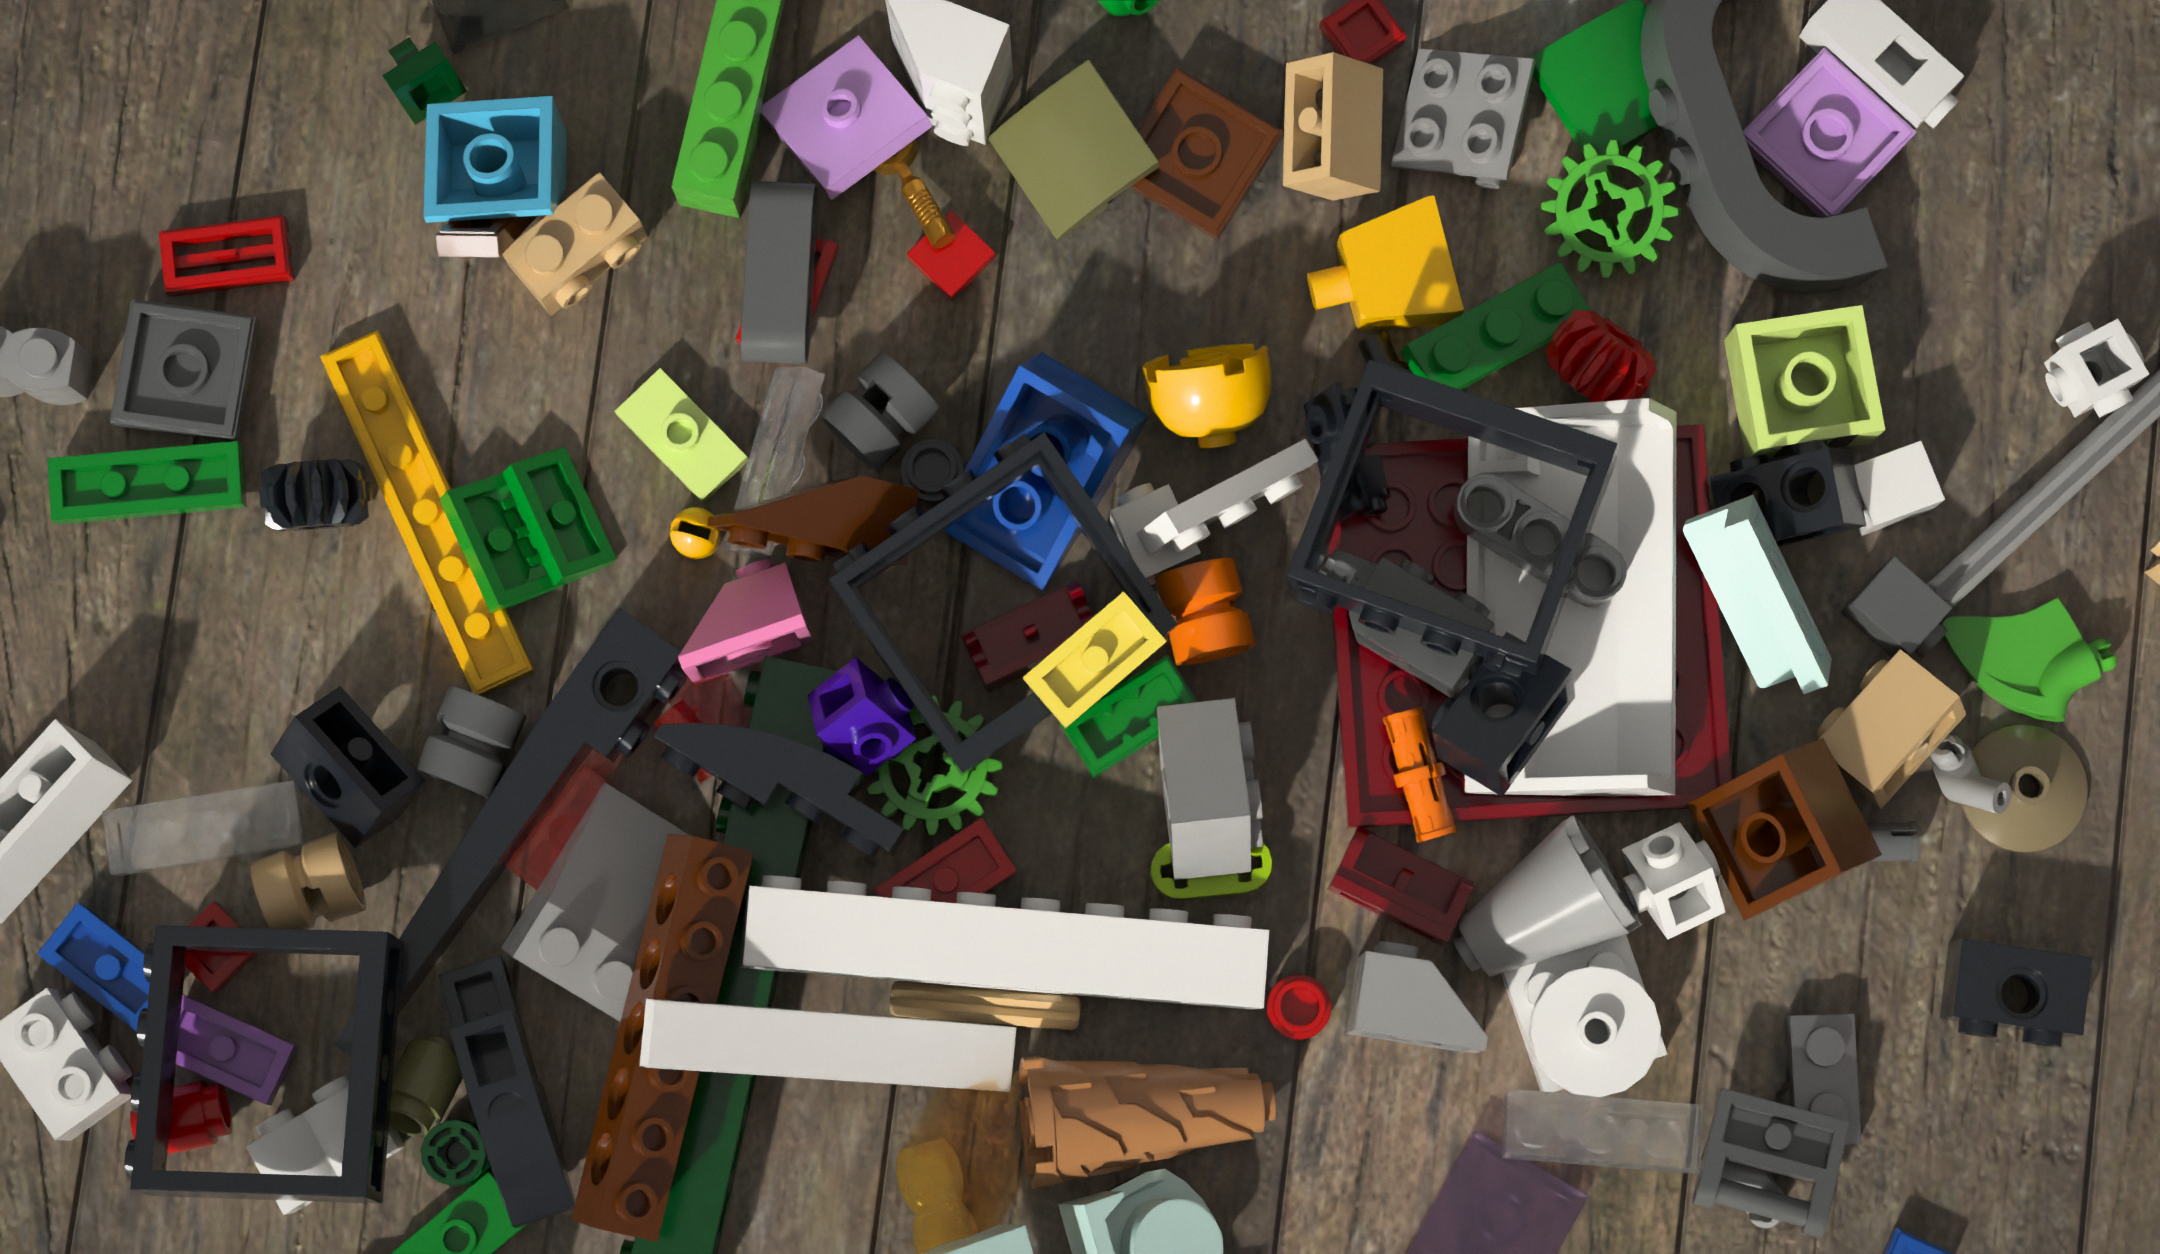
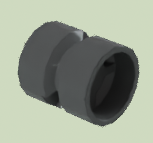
M880 352L856 376L859 388L855 392L842 390L819 413L820 419L858 459L877 473L902 448L900 436L904 432L916 434L939 411V406L928 392L900 364L884 352ZM886 407V410L882 414H880L877 411L880 409H884Z
M450 685L436 717V720L443 728L441 734L428 736L415 769L457 788L488 799L501 780L506 768L499 755L501 751L514 748L526 716L490 699Z

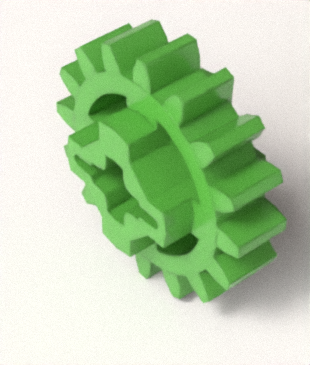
M1610 140L1606 155H1601L1600 150L1594 143H1588L1584 145L1586 161L1581 163L1572 156H1566L1561 161L1569 173L1566 178L1554 176L1548 178L1547 184L1552 189L1558 191L1557 200L1542 202L1541 209L1556 213L1557 222L1550 224L1544 231L1546 235L1562 234L1565 242L1557 251L1560 257H1565L1575 251L1580 254L1578 271H1588L1596 261L1600 262L1602 277L1610 278L1615 273L1617 262H1622L1624 269L1630 275L1639 272L1637 256L1640 254L1652 262L1657 261L1661 257L1658 248L1654 244L1657 239L1665 241L1674 240L1676 233L1665 226L1666 218L1681 215L1682 208L1667 204L1666 196L1677 190L1679 186L1677 182H1660L1658 175L1666 166L1662 159L1650 163L1648 166L1643 163L1646 147L1636 145L1626 156L1623 155L1621 140ZM1611 166H1619L1632 171L1645 184L1632 188L1619 182ZM1586 176L1585 181L1588 192L1581 207L1571 211L1573 193L1579 182ZM1607 191L1612 199L1623 198L1626 205V210L1617 214L1619 222L1617 226H1615L1611 218L1600 219L1597 208L1606 203L1604 193ZM1653 206L1650 225L1643 237L1637 242L1636 238L1638 237L1634 226L1642 210ZM1590 229L1605 236L1608 247H1611L1612 251L1601 250L1590 245L1579 235V232Z
M932 696L934 701L939 706L936 696ZM958 700L951 705L948 713L943 712L957 734H961L965 739L980 730L985 722L980 714L972 717L967 722L962 720L963 703ZM913 707L909 711L913 728L926 726ZM931 735L915 743H910L898 757L887 761L871 774L879 775V780L870 785L867 791L870 797H881L884 795L888 797L889 800L881 810V814L887 819L899 811L905 814L902 828L908 833L916 827L918 820L926 822V828L930 837H937L940 822L949 821L951 827L958 833L963 830L960 815L966 811L979 819L985 815L977 801L981 795L997 797L998 788L986 780L988 774H996L1003 771L1002 762L995 759H986L976 766V771L972 769L961 776L943 750L942 760L950 771L946 776L936 774L932 778L931 783L927 782L923 793H921L924 787L922 782L924 773L916 763L920 757L931 759L935 751H939L941 747L935 737ZM890 763L907 770L911 785L908 789L906 800L897 792L892 783ZM951 790L962 794L966 793L962 798L949 806L929 809L934 798Z

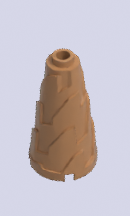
M1042 1056L1024 1057L1020 1060L1019 1085L1029 1084L1030 1097L1019 1100L1025 1161L1028 1176H1033L1031 1180V1187L1033 1189L1053 1188L1055 1184L1064 1183V1181L1116 1172L1140 1165L1143 1162L1171 1158L1196 1148L1254 1139L1253 1133L1264 1132L1265 1121H1274L1276 1117L1275 1094L1272 1083L1261 1082L1258 1074L1249 1073L1248 1068L1197 1069L1180 1065L1137 1064L1136 1062L1119 1060H1050Z

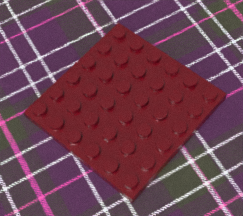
M1703 424L1677 426L1675 795L1611 797L1504 794L1501 797L1498 794L1465 793V774L1438 759L1432 733L1433 719L1440 706L1449 696L1359 644L1352 628L1349 611L1335 606L1332 614L1347 829L1413 825L1403 787L1397 788L1394 775L1399 774L1383 718L1423 707L1424 718L1437 763H1444L1446 775L1441 776L1454 822L1689 809L1687 803L1732 780L1718 603L1683 532L1686 520L1710 511ZM1468 438L1376 443L1372 447L1366 448L1363 456L1380 455L1387 486L1391 493V497L1386 500L1388 510L1382 514L1370 517L1363 516L1362 510H1359L1337 524L1328 546V555L1330 556L1337 548L1377 565L1382 557L1398 566L1402 559H1406L1419 565L1434 576L1435 581L1432 586L1454 598L1458 591L1467 594V535L1458 527L1454 519L1453 506L1461 487L1468 480Z

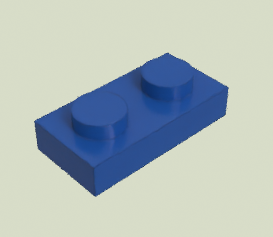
M77 902L37 954L137 1032L139 1014L143 1008H148L150 982H147L143 969L145 951L85 904Z

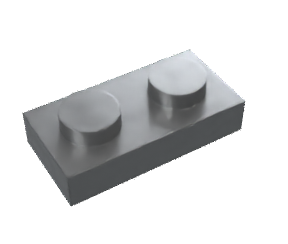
M1855 1014L1786 1016L1790 1106L1849 1121L1850 1125L1845 1145L1862 1144Z

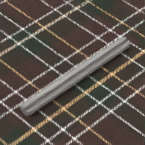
M2160 369L2132 394L2134 400L2113 411L1930 580L1927 585L1951 607L1955 606L2160 416Z

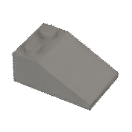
M604 782L501 948L514 959L621 1022L667 834H689Z

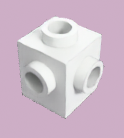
M2119 319L2097 330H2094L2092 324L2087 322L2055 340L2060 350L2044 362L2049 371L2045 375L2046 383L2052 396L2062 407L2068 405L2075 418L2093 408L2098 417L2101 418L2134 400L2129 389L2149 375L2138 344L2131 335L2125 332ZM2088 367L2094 371L2096 375V381L2093 378Z
M1680 822L1622 849L1630 874L1621 879L1625 893L1638 914L1645 910L1649 912L1667 940L1725 913L1715 878L1721 874L1717 860L1708 844L1704 840L1695 844Z

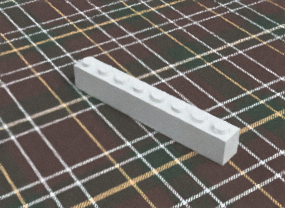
M772 875L762 876L761 887L749 886L746 889L739 968L1246 1010L1264 1008L1269 930L1251 929L1252 917L1213 914V925L1188 923L1187 911L1150 909L1149 920L1124 918V906L1101 903H1086L1085 914L1060 912L1059 900L1043 898H1022L1021 909L995 907L996 895L972 892H957L956 903L931 901L930 889L915 887H892V898L866 896L867 884L844 881H828L827 892L801 890L800 878Z

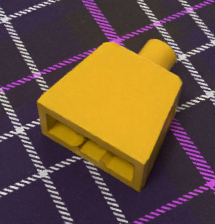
M1434 195L1424 197L1343 232L1339 235L1336 245L1340 265L1307 273L1309 291L1315 310L1350 302L1355 325L1359 331L1441 326L1463 314L1464 311Z

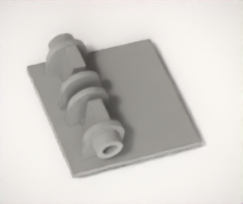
M1418 48L1391 167L1395 169L1476 177L1475 184L1480 187L1494 190L1500 189L1501 181L1508 180L1536 60L1534 58Z

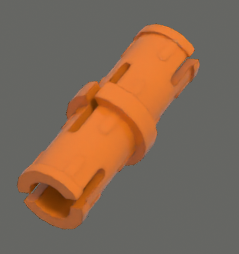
M1423 707L1384 717L1383 722L1386 725L1399 774L1394 775L1397 788L1403 787L1417 835V843L1458 832L1441 776L1446 775L1444 763H1437L1428 734Z

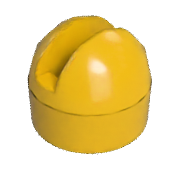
M689 507L680 511L672 520L669 531L670 539L675 549L682 556L692 560H700L711 556L718 549L722 539V530L707 527L708 517L714 516L710 511L701 507ZM685 522L709 529L711 532L708 540L692 534L680 532V525Z

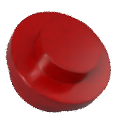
M1306 975L1288 976L1279 981L1270 991L1266 1005L1268 1019L1273 1028L1287 1038L1302 1040L1313 1037L1323 1030L1330 1018L1331 1000L1325 987L1312 977Z

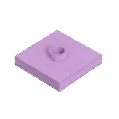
M859 35L763 104L761 110L764 120L830 200L836 198L932 127L927 114Z
M1825 47L1743 131L1751 155L1819 218L1838 215L1917 133Z

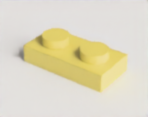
M1123 591L1023 677V680L1066 729L1167 641Z

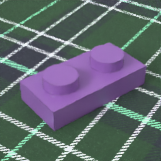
M182 994L176 1064L265 1105H272L299 1046Z

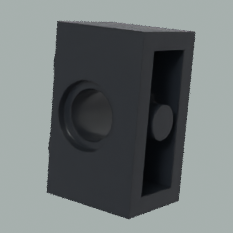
M1507 631L1503 635L1504 638L1524 645L1526 643ZM1546 654L1537 676L1522 671L1520 678L1507 677L1487 669L1482 665L1484 657L1478 655L1469 672V683L1457 699L1452 696L1446 699L1433 719L1432 733L1438 759L1503 797L1575 698L1572 669ZM1496 704H1506L1514 708L1510 714L1501 718H1492L1484 714L1488 708Z
M341 686L297 714L270 753L354 848H357L398 819L426 781Z
M1969 939L1951 941L1948 944L1940 1019L1959 1021L1958 1033L1997 1038L1998 1027L2023 1031V1043L2062 1047L2063 1037H2074L2084 1034L2092 957ZM2009 977L2020 980L2028 992L2027 1004L2019 1013L2008 1009L2001 997L2002 986Z

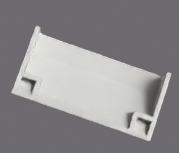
M1650 398L1515 408L1618 443L1617 462L1590 533L1607 542L1622 554L1626 563L1627 576L1623 587L1612 599L1598 607H1586L1566 597L1545 654L1572 669L1575 698L1505 794L1611 797L1675 795L1677 412ZM1468 436V479L1478 474H1494L1502 477L1569 520L1572 519L1587 476ZM1477 491L1468 497L1467 509L1476 520L1491 522L1500 517L1501 504L1492 493ZM1532 525L1523 531L1522 542L1525 549L1531 554L1548 556L1555 551L1556 539L1547 527ZM1467 535V594L1484 604L1491 611L1487 618L1494 622L1496 635L1503 637L1507 631L1526 642L1547 584ZM1587 559L1580 562L1578 566V578L1587 589L1602 591L1609 588L1611 573L1602 561ZM1496 704L1488 708L1484 714L1492 718H1501L1510 714L1514 708L1506 704ZM1465 775V793L1496 794Z

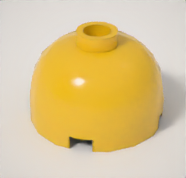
M1229 344L1186 350L1187 357L1182 358L1179 365L1171 367L1168 355L1145 362L1142 370L1145 390L1152 412L1159 422L1179 436L1198 437L1200 448H1216L1235 443V432L1247 428L1257 421L1265 411L1271 394V366L1267 346H1262L1256 351L1254 344Z

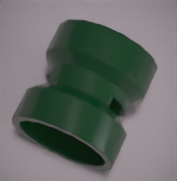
M461 1120L444 1121L433 1127L424 1138L421 1147L422 1164L427 1174L439 1183L449 1186L474 1184L491 1170V1165L476 1123Z

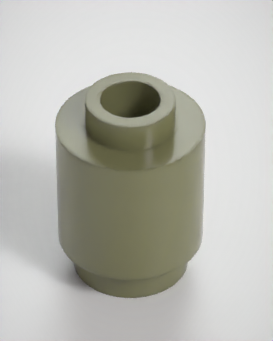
M427 1036L425 1040L413 1039L409 1041L393 1071L389 1126L409 1136L424 1137L427 1135L430 1127L440 1124L463 1080L454 1045L451 1042L437 1036Z

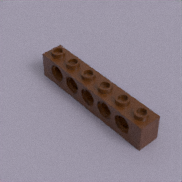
M667 834L571 1220L596 1229L655 1242L658 1241L699 1071L639 1066L646 998L717 1003L753 851L696 836Z

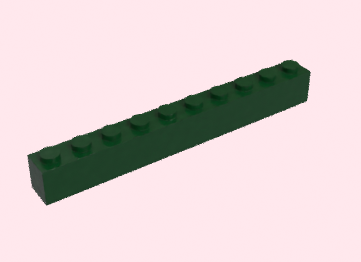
M765 656L762 671L751 670L745 690L744 707L753 709L749 729L761 730L796 740L828 754L816 734L807 695L834 675L837 670ZM785 789L781 791L770 811L755 802L748 812L725 797H722L716 821V832L725 834L723 844L753 851L754 853L716 1004L772 1008L780 971L739 967L746 889L749 886L761 887L763 875L801 878L813 821L785 804L791 794ZM699 1071L658 1241L655 1242L635 1237L634 1241L624 1239L620 1254H718L757 1075Z

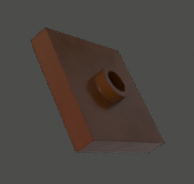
M1176 67L1137 129L1158 160L1160 167L1130 188L1218 241L1283 138L1284 130L1179 67Z

